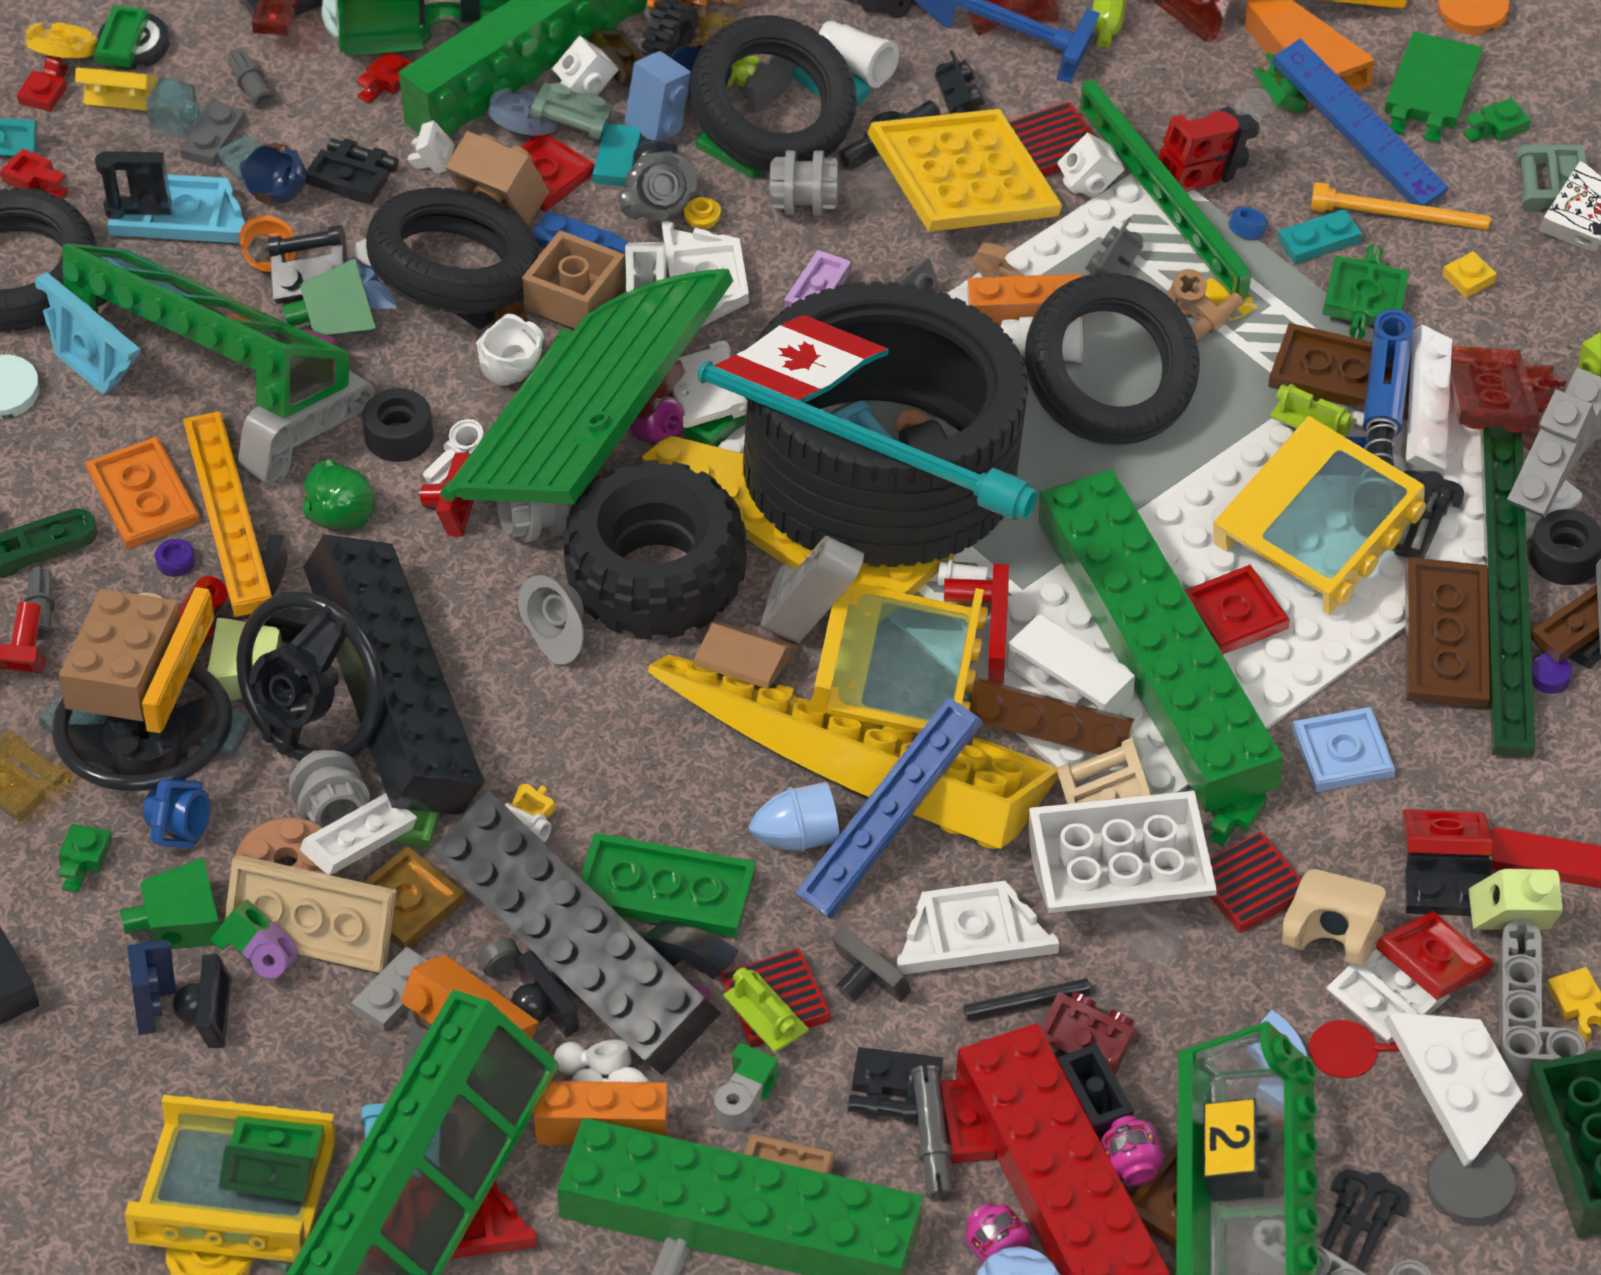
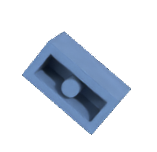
M661 51L634 62L624 123L639 129L641 135L647 139L660 142L680 132L683 126V115L686 98L689 93L688 87L691 72Z

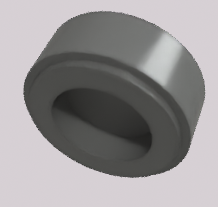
M506 938L495 941L484 948L479 954L477 962L486 976L498 977L513 970L518 965V957L522 953L513 939Z

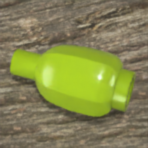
M1094 0L1092 10L1100 13L1094 27V31L1098 34V47L1109 48L1112 36L1121 31L1126 16V0Z

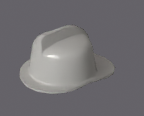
M546 575L532 576L523 583L519 590V613L540 650L557 665L569 664L577 658L583 646V601L578 592L568 584L557 582Z

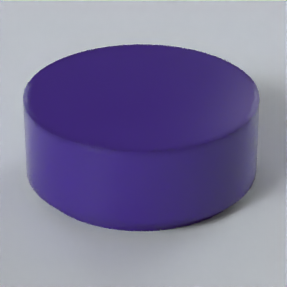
M182 539L167 540L159 545L155 552L157 568L166 576L178 577L185 575L193 569L196 562L192 545Z
M1546 653L1539 655L1533 660V686L1543 693L1555 694L1564 691L1568 687L1572 669L1566 659L1558 664Z

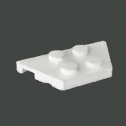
M661 222L663 242H666V261L669 277L696 271L729 269L734 280L701 327L749 304V291L739 238L727 235H714L709 231L695 228L692 234L674 229L673 222Z
M1006 881L922 892L916 907L915 919L911 921L902 954L898 956L897 969L903 974L1056 954L1059 952V942L1053 933L1048 935L1037 923V915L1028 905L1018 900L1017 893Z
M1398 1012L1389 1014L1384 1023L1463 1166L1470 1165L1522 1097V1092L1480 1019Z

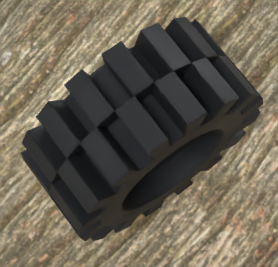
M679 0L659 1L657 9L653 8L650 13L651 19L646 21L647 30L643 31L642 37L645 38L641 42V48H644L642 51L643 55L647 57L661 51L668 57H671L678 48L691 44L692 39H695L697 35L694 31L699 26V22L696 21L699 18V13L696 12L697 8Z

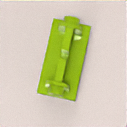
M1293 384L1280 386L1276 395V399L1280 401L1270 414V417L1297 429L1310 416L1343 437L1347 436L1357 422V419L1353 418V414L1349 413L1348 408L1345 406L1340 407L1321 398L1318 402L1313 401L1314 395L1296 388Z
M745 967L735 972L733 975V980L735 981L734 988L724 993L723 997L774 1053L809 1032L805 1024L754 970H747Z

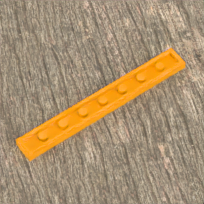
M221 411L183 419L234 617L252 614L260 604L271 598L272 595Z

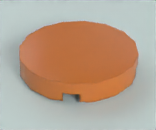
M1438 0L1437 13L1439 17L1441 15L1444 19V24L1461 34L1482 35L1485 34L1486 30L1494 28L1495 31L1505 23L1508 16L1509 0Z

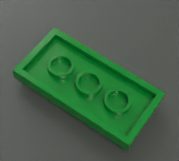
M594 832L580 877L621 917L657 924L661 921H672L690 925L708 933L737 938L756 875V861Z

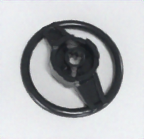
M293 591L277 594L260 604L249 616L241 632L237 647L236 670L240 692L249 715L263 734L262 739L267 743H272L281 755H288L295 760L301 761L309 753L321 750L298 743L304 725L324 717L332 707L335 695L334 687L338 685L339 675L331 664L347 636L355 647L365 671L368 690L367 708L362 724L356 734L345 744L327 750L340 751L353 758L372 740L381 720L384 703V684L381 667L369 638L355 619L331 600L309 592ZM288 608H305L318 612L290 643L261 655L253 665L255 641L262 626L271 616Z
M194 663L187 678L202 686L208 694L181 707L173 708L161 733L147 731L145 718L143 721L107 716L108 721L106 724H69L74 710L65 709L62 697L55 711L52 723L53 743L64 764L77 776L92 784L119 791L157 789V785L162 779L185 780L191 777L217 756L226 743L231 731V701L220 681L209 671ZM212 732L208 741L198 752L178 764L182 758H187L188 748ZM86 761L110 765L115 773L96 768Z

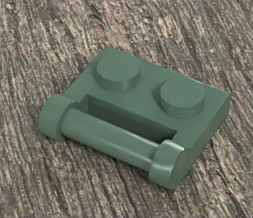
M544 82L538 96L534 99L529 117L536 120L545 118L588 132L589 137L600 140L606 123H608L613 104L605 102L603 98L596 95H582L573 92L563 84Z
M1524 145L1517 149V163L1522 167L1524 194L1521 197L1522 209L1525 212H1540L1543 208L1551 207L1578 163L1582 161L1586 164L1584 145ZM1538 163H1546L1549 190H1539L1536 169Z

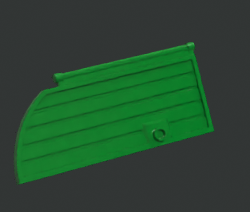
M729 269L690 272L643 285L619 295L587 313L572 333L567 329H561L549 350L453 479L443 487L440 492L441 497L449 502H452L456 497H462L463 500L575 504L734 280Z

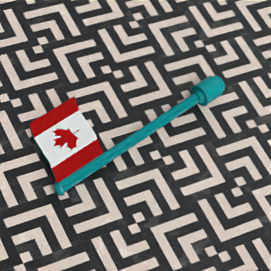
M803 315L778 326L748 349L713 365L712 361H706L698 370V379L702 384L709 382L970 489L978 497V506L1012 520L1017 518L1027 520L1035 507L1038 490L1031 488V484L1028 481L996 468H992L987 474L982 473L979 475L805 403L831 390L860 367L878 358L887 356L888 348Z

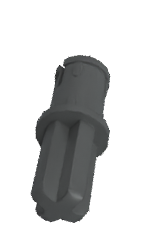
M238 49L231 51L232 55L227 58V62L237 77V86L241 90H245L254 108L261 109L271 105L274 101V95L263 80V71L253 64L245 50L238 51Z
M40 566L34 567L32 572L28 574V595L23 601L42 606L36 640L51 637V611L55 608V599L51 596L52 573L49 569H42Z

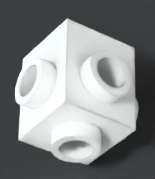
M581 36L577 38L552 68L562 79L559 84H563L571 91L582 95L592 94L596 96L619 70L600 48Z
M1089 133L1081 138L1057 162L1064 174L1063 182L1067 188L1075 194L1081 192L1091 198L1103 192L1125 170L1111 144Z

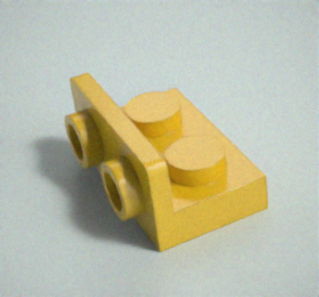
M76 68L75 82L85 83L83 101L86 105L154 111L156 109L158 75Z

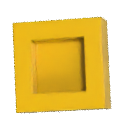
M1472 251L1444 266L1442 276L1465 298H1468L1496 283L1497 273Z

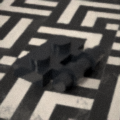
M331 138L327 145V151L321 149L306 170V184L372 204L388 180L387 170L392 172L397 170L399 158L390 156L386 150L377 147L371 150L358 146V142L346 138L341 141Z
M858 1047L852 1091L867 1093V1096L849 1095L848 1112L862 1113L864 1118L878 1120V1115L903 1118V1123L916 1124L918 1113L911 1070L915 1067L923 1066L924 1082L928 1083L927 1065L938 1066L939 1081H941L944 1057ZM882 1095L905 1097L906 1099L905 1101L881 1099Z

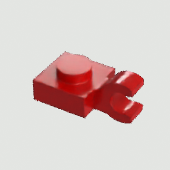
M394 52L385 53L367 67L366 73L357 79V84L365 88L358 94V98L370 104L385 90L394 95L400 90L399 71L412 62Z
M47 55L43 72L32 70L17 93L18 104L52 112L67 89L63 77L69 68L67 65L61 64L64 58Z
M23 148L0 170L2 181L17 188H28L30 190L39 187L44 192L51 193L60 198H63L69 192L67 188L59 185L65 179V176L61 172L53 170L51 160Z

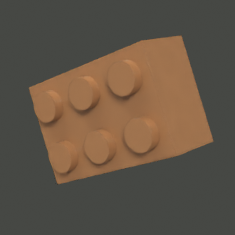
M100 588L59 673L65 709L143 721V699L180 621L177 601Z

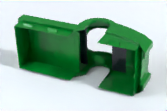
M335 0L339 51H344L346 56L424 49L423 44L431 39L430 27L436 23H452L458 28L459 33L468 28L466 26H458L455 22L447 19L429 23L431 20L440 16H453L461 19V22L479 21L510 0H460L459 3L438 1L425 4V0Z

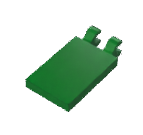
M1413 31L1385 102L1384 112L1391 114L1390 118L1392 119L1390 128L1396 134L1403 135L1409 118L1426 122V127H1428L1424 141L1438 144L1444 126L1456 128L1480 63L1483 47Z

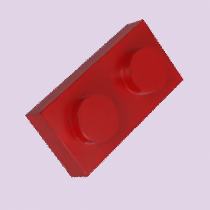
M961 1079L940 1081L948 1144L952 1146L953 1153L951 1163L995 1160L996 1148L983 1123L980 1124L976 1112L971 1107L964 1093V1085Z

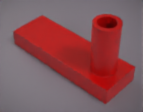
M993 564V580L945 578L944 602L972 603L976 588L984 590L981 604H991L988 681L1004 684L1009 564Z
M32 602L18 603L11 644H0L1 670L43 673L46 658L35 647L42 610L41 605Z

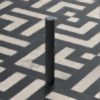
M1085 978L963 1005V1011L968 1022L1054 1002L1058 992L1069 997L1072 996L1074 991L1087 996L1091 994L1088 979Z

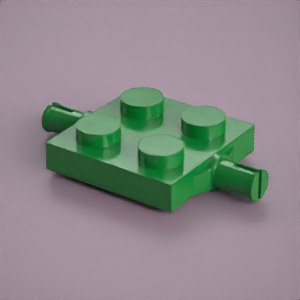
M1375 244L1368 246L1365 259H1352L1335 255L1322 315L1352 321L1349 334L1355 338L1356 330L1359 329L1358 339H1362L1365 336L1367 325L1374 326L1376 317L1381 312L1389 309H1402L1409 271L1393 268L1381 263L1383 249L1377 245L1376 253L1373 254Z

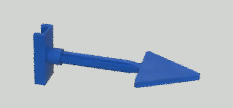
M915 0L946 28L951 27L956 8L960 7L1050 43L1052 48L1063 52L1056 80L1071 83L1094 36L1092 31L1100 16L1099 12L1087 8L1074 32H1071L1061 27H1058V29L1052 28L984 0Z

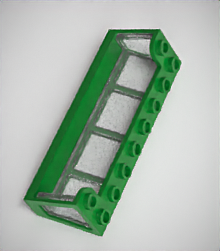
M1269 1021L1178 1052L1176 1275H1317V1268L1320 1265L1319 1254L1316 1249V1230L1319 1228V1218L1316 1212L1315 1193L1319 1187L1315 1174V1154L1318 1152V1144L1314 1128V1118L1317 1116V1106L1314 1100V1081L1317 1078V1072L1311 1058L1305 1056L1297 1049L1285 1034H1281ZM1256 1098L1261 1115L1268 1114L1271 1125V1141H1264V1152H1269L1272 1167V1177L1265 1179V1197L1212 1202L1203 1178V1103Z

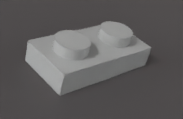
M406 946L351 1002L352 1011L385 1032L408 1009L400 1001L412 967L428 960Z

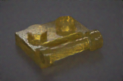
M8 730L0 736V809L20 822L55 791L60 792L67 786L72 774L62 765L55 766L25 745L20 735L12 730ZM14 756L42 777L37 781L5 757Z

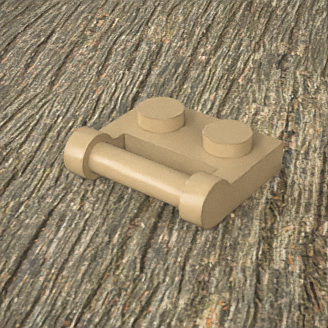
M1132 737L1121 742L1122 746L1071 766L1070 763L1057 767L1067 804L1153 795L1142 761V754L1135 738ZM1125 762L1128 764V767L1078 787V781Z

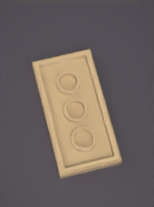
M237 854L232 858L225 919L233 909L248 899L296 943L298 955L381 973L387 966L397 890Z

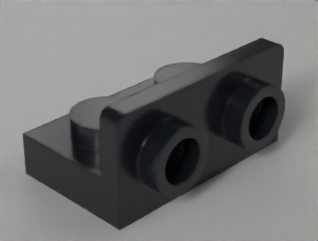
M1407 852L1404 872L1406 914H1427L1434 911L1438 915L1472 916L1469 888L1490 876L1492 856Z

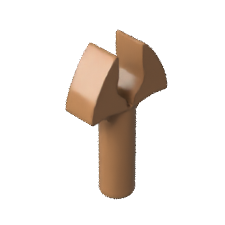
M984 242L971 260L982 277H991L992 274L1001 277L1026 276L1007 263L1005 257L1009 250L996 244Z

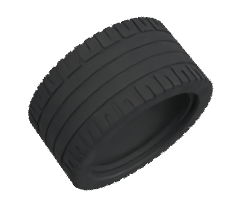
M859 282L853 283L851 286L844 284L836 286L835 289L831 287L823 289L818 294L812 293L807 295L804 300L799 299L792 303L791 307L787 306L769 322V325L765 326L761 335L757 338L756 342L778 326L794 318L806 315L888 348L887 356L878 358L860 367L831 390L805 403L822 409L845 402L878 400L902 403L929 411L951 423L960 432L938 442L911 447L979 475L982 473L987 474L992 468H996L1017 477L1028 392L1027 370L1020 351L1013 344L1010 336L1004 333L1000 325L996 322L993 323L992 318L985 313L981 314L980 310L973 305L968 306L965 301L957 297L953 299L944 292L940 291L937 293L934 292V289L927 287L917 288V285L912 284L899 285L898 282H888V284H882V282H870V284ZM747 398L743 452V475L746 487L758 510L764 513V517L771 524L774 523V527L782 534L786 533L789 539L796 543L799 541L801 546L809 550L814 549L825 536H829L863 552L864 559L862 563L869 564V566L880 567V565H886L887 567H898L901 564H904V566H914L919 562L926 564L933 562V559L941 560L948 558L949 554L955 555L964 551L965 547L969 548L978 543V539L982 540L986 537L989 531H992L1004 517L978 506V497L970 489Z

